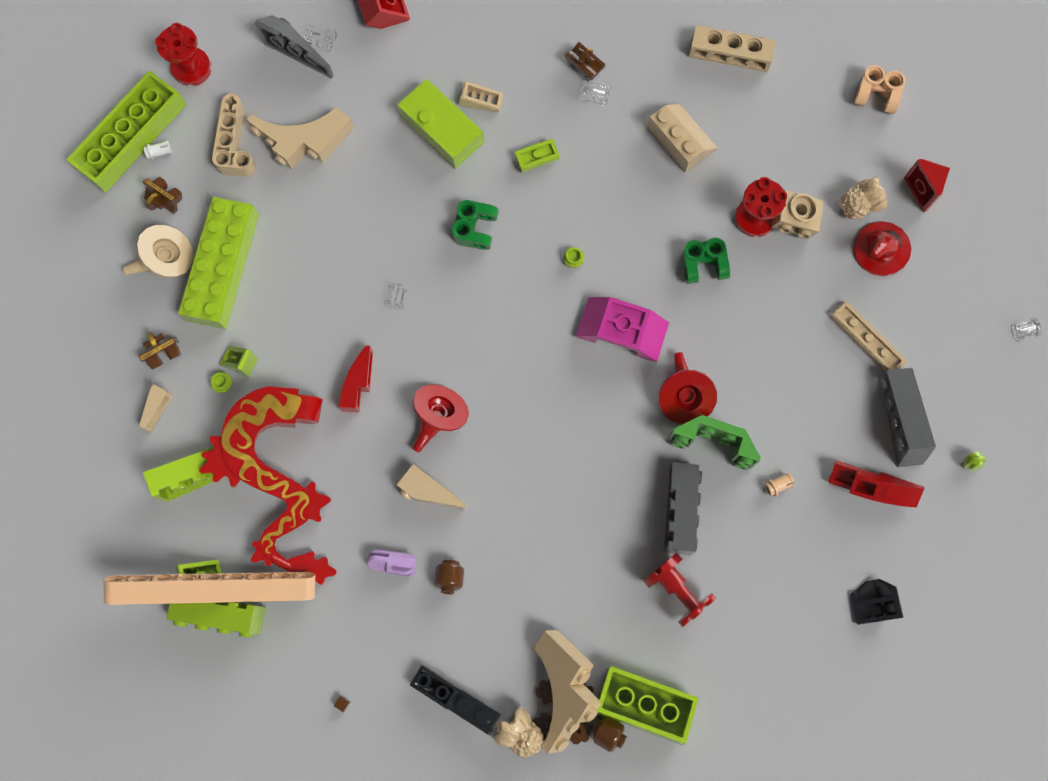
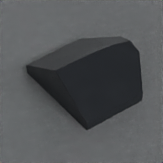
M882 579L865 581L858 589L851 593L857 625L904 618L897 586Z

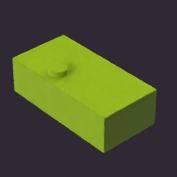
M428 79L424 80L397 104L400 117L455 169L485 143L483 131Z
M610 666L607 669L598 697L602 703L597 709V714L676 744L684 745L687 742L699 698Z

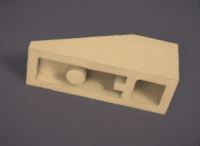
M414 464L397 484L401 489L399 493L407 500H410L412 497L419 502L462 510L467 507L464 502Z

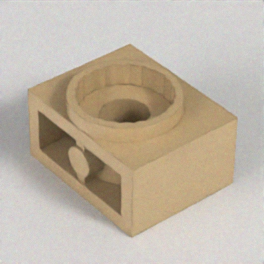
M784 190L788 196L786 206L781 214L773 218L771 228L778 229L781 233L796 234L802 239L811 238L820 230L824 201L813 198L805 193L799 194Z

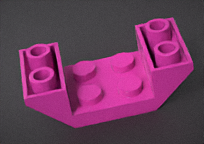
M588 297L575 337L596 343L597 339L631 349L637 351V357L657 363L669 322L650 309L612 297Z

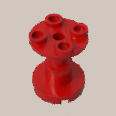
M176 22L163 30L155 39L160 56L166 61L171 62V73L177 82L184 86H188V84L197 86L208 79L211 74V61L203 50L197 48V36L192 29Z
M761 177L759 180H755L748 185L744 191L743 201H741L735 211L736 226L743 234L749 237H762L772 231V220L782 213L788 197L780 184L770 180L768 177Z
M676 552L643 582L648 588L659 582L669 595L674 593L689 610L678 621L684 627L691 620L698 617L703 612L702 609L705 606H709L716 600V597L713 593H710L701 601H698L684 585L686 579L675 568L683 560Z

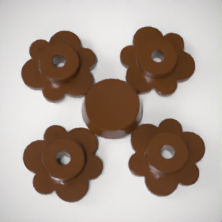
M550 679L540 681V687L536 690V696L542 699L543 704H549V702L553 704ZM583 683L592 693L594 692L592 686H587L586 683ZM542 713L540 718L536 717L532 721L543 732L544 740L547 738L552 721V715L548 716L546 713ZM586 722L580 723L578 729H581V732L578 733L576 730L571 735L570 739L573 744L589 740L588 735L591 734L593 729L590 724Z

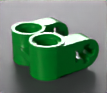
M470 200L461 201L457 206V214L452 226L454 241L460 246L489 250L492 237L484 233L474 232L478 219L496 221L499 209L490 204ZM466 211L472 212L470 216L463 215ZM461 230L468 231L466 235L458 234Z
M714 237L705 242L692 240L685 245L682 253V262L687 284L699 282L697 266L701 263L714 264L718 280L730 278V265L726 244L722 239ZM715 248L719 253L713 254L709 249ZM689 251H695L698 256H691Z

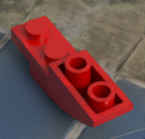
M838 460L835 461L828 480L829 483L849 489L850 494L903 507L917 508L925 489L924 486L883 472L876 474Z

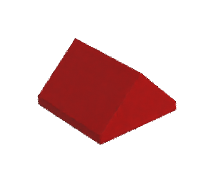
M920 158L904 176V180L922 211L926 212L942 195L950 168Z

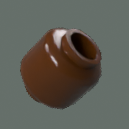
M443 560L441 564L436 566L434 585L441 589V593L452 595L454 591L460 590L463 587L465 571L460 566V562Z
M609 717L598 718L591 731L593 742L608 752H613L617 747L621 749L627 738L624 735V725Z

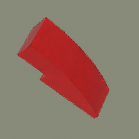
M366 345L359 353L346 376L339 401V408L342 412L359 413L361 392H370L373 349L369 345Z

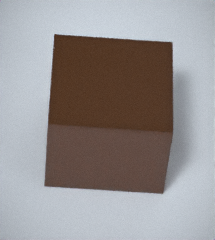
M340 696L334 707L341 712H345L351 702Z

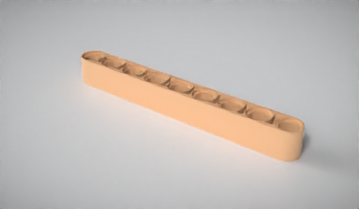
M311 572L114 575L103 579L104 603L108 605L311 600L315 597V574Z

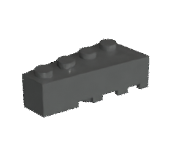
M913 368L886 370L883 378L880 380V388L884 393L897 467L923 465L936 448V444Z
M672 462L670 465L663 553L675 554L677 552L681 555H692L697 550V528L699 526V515H697L701 501V493H698V484L702 482V471H699V465Z

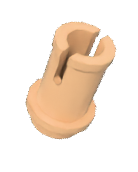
M787 473L773 481L768 480L764 487L769 496H777L779 492L795 486L792 476Z

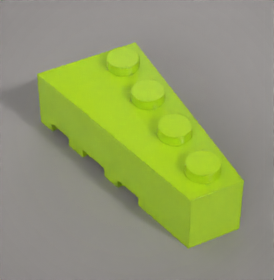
M214 447L143 472L151 496L164 502H169L213 483L214 475L212 473L201 474L199 469L207 462V459L202 458L201 454L205 451L214 450Z
M237 602L170 603L166 620L174 621L173 625L187 627V623L195 624V629L208 631L209 627L217 628L218 633L231 634V631L239 632V636L252 638L253 634L261 633L266 607Z

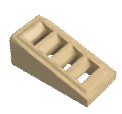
M465 81L458 105L499 112L503 93ZM476 94L479 95V99H475ZM484 96H488L486 102L483 101ZM492 97L496 98L494 104H491Z
M152 384L139 427L151 433L173 395Z

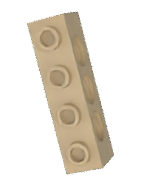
M696 25L689 57L768 72L776 40Z

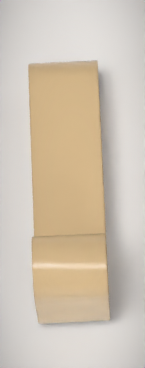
M233 93L225 95L222 99L212 161L223 175L248 177L254 174L256 165L247 152L239 151L245 108L239 97Z

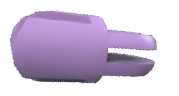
M373 550L368 556V566L373 570L412 577L415 574V556L412 554Z

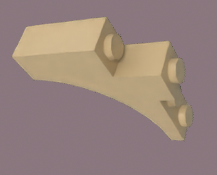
M336 107L325 116L313 122L293 126L272 124L253 114L247 118L250 125L249 130L255 136H262L265 139L264 141L272 148L275 154L274 159L280 165L285 166L286 164L291 169L306 153L313 160L318 159L323 163L354 129L351 118Z
M546 630L543 632L534 650L545 665L552 688V721L547 738L542 746L547 754L565 750L569 744L568 740L579 728L580 723L592 721L596 717L597 709L602 702L583 684L589 679L594 665L559 630Z

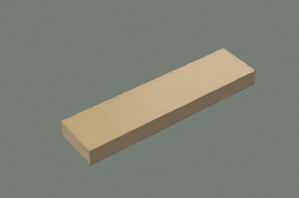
M847 301L829 316L885 372L886 370L900 369L908 362Z

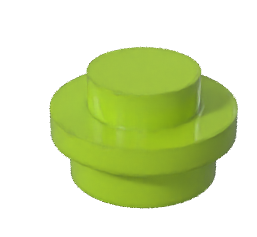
M569 248L564 253V263L570 268L580 267L584 262V253L579 248Z
M218 372L210 380L211 388L217 393H225L232 386V378L225 372Z
M981 452L969 454L963 459L965 469H971V471L984 467L983 463L987 461Z

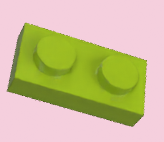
M553 138L514 152L522 173L560 160V155Z

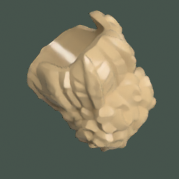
M873 177L864 179L854 188L845 191L843 196H841L840 206L844 211V215L849 219H861L867 213L878 212L886 208L888 200L886 201L887 195L884 188L879 184V178Z
M520 706L512 714L510 723L499 721L497 733L493 735V739L499 746L510 747L515 754L525 759L533 754H537L541 750L544 734L539 727L535 726L534 722H531L530 714Z

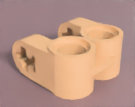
M877 65L869 66L859 81L854 104L865 106L869 94L877 91L882 97L886 98L884 112L895 114L905 84L904 75L898 71L885 73Z

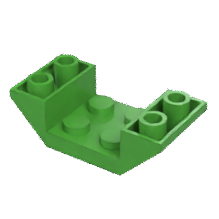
M704 415L674 428L668 441L672 442L673 446L681 449L689 448L695 440L696 433H699L698 436L704 439H717L720 444L731 447L735 445L730 462L735 463V467L743 470L753 468L761 459L746 429Z

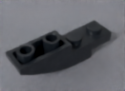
M423 665L420 666L410 683L411 687L445 709L452 711L487 735H490L501 716V713L486 705L485 702Z

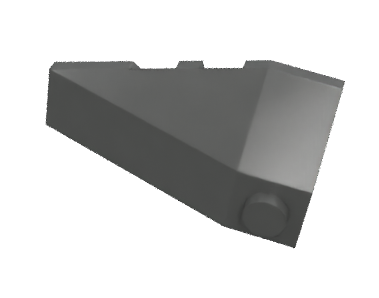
M271 15L255 21L258 32L266 46L331 79L334 75L330 65L286 19H279Z

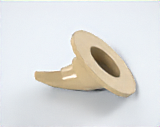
M154 225L146 228L140 234L136 244L139 259L123 267V271L126 275L151 271L164 278L179 277L184 275L193 265V246L188 238L179 230L167 225Z

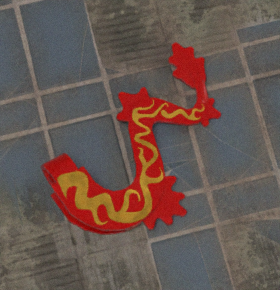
M266 386L245 395L230 409L225 417L221 436H210L209 438L214 446V450L205 451L201 454L202 458L207 459V462L199 469V472L201 474L212 473L214 475L212 480L215 483L227 476L230 486L233 488L242 481L255 489L285 501L287 504L285 512L264 530L260 541L252 542V546L256 548V551L252 555L251 561L254 563L264 561L268 567L274 564L287 572L314 573L315 581L322 585L326 577H333L337 573L336 569L328 565L327 557L316 560L315 553L310 551L304 555L291 557L287 560L276 551L275 542L278 538L301 527L308 519L320 522V510L331 502V498L317 493L315 482H311L303 488L296 481L265 465L255 452V443L259 435L269 428H295L296 423L318 424L323 399L315 396L299 395V389Z

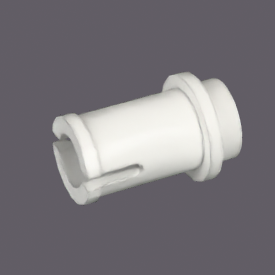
M168 140L154 145L147 144L146 147H143L147 159L151 158L154 160V157L172 154Z

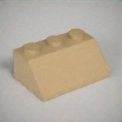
M680 104L665 105L649 118L647 128L685 173L718 149Z

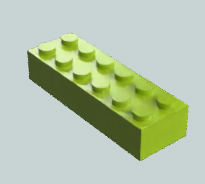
M149 70L66 160L75 170L107 193L144 152L143 147H146L147 144L151 145L183 110L187 103L177 90Z
M217 197L212 198L178 313L185 321L227 329L259 217V213L253 204Z

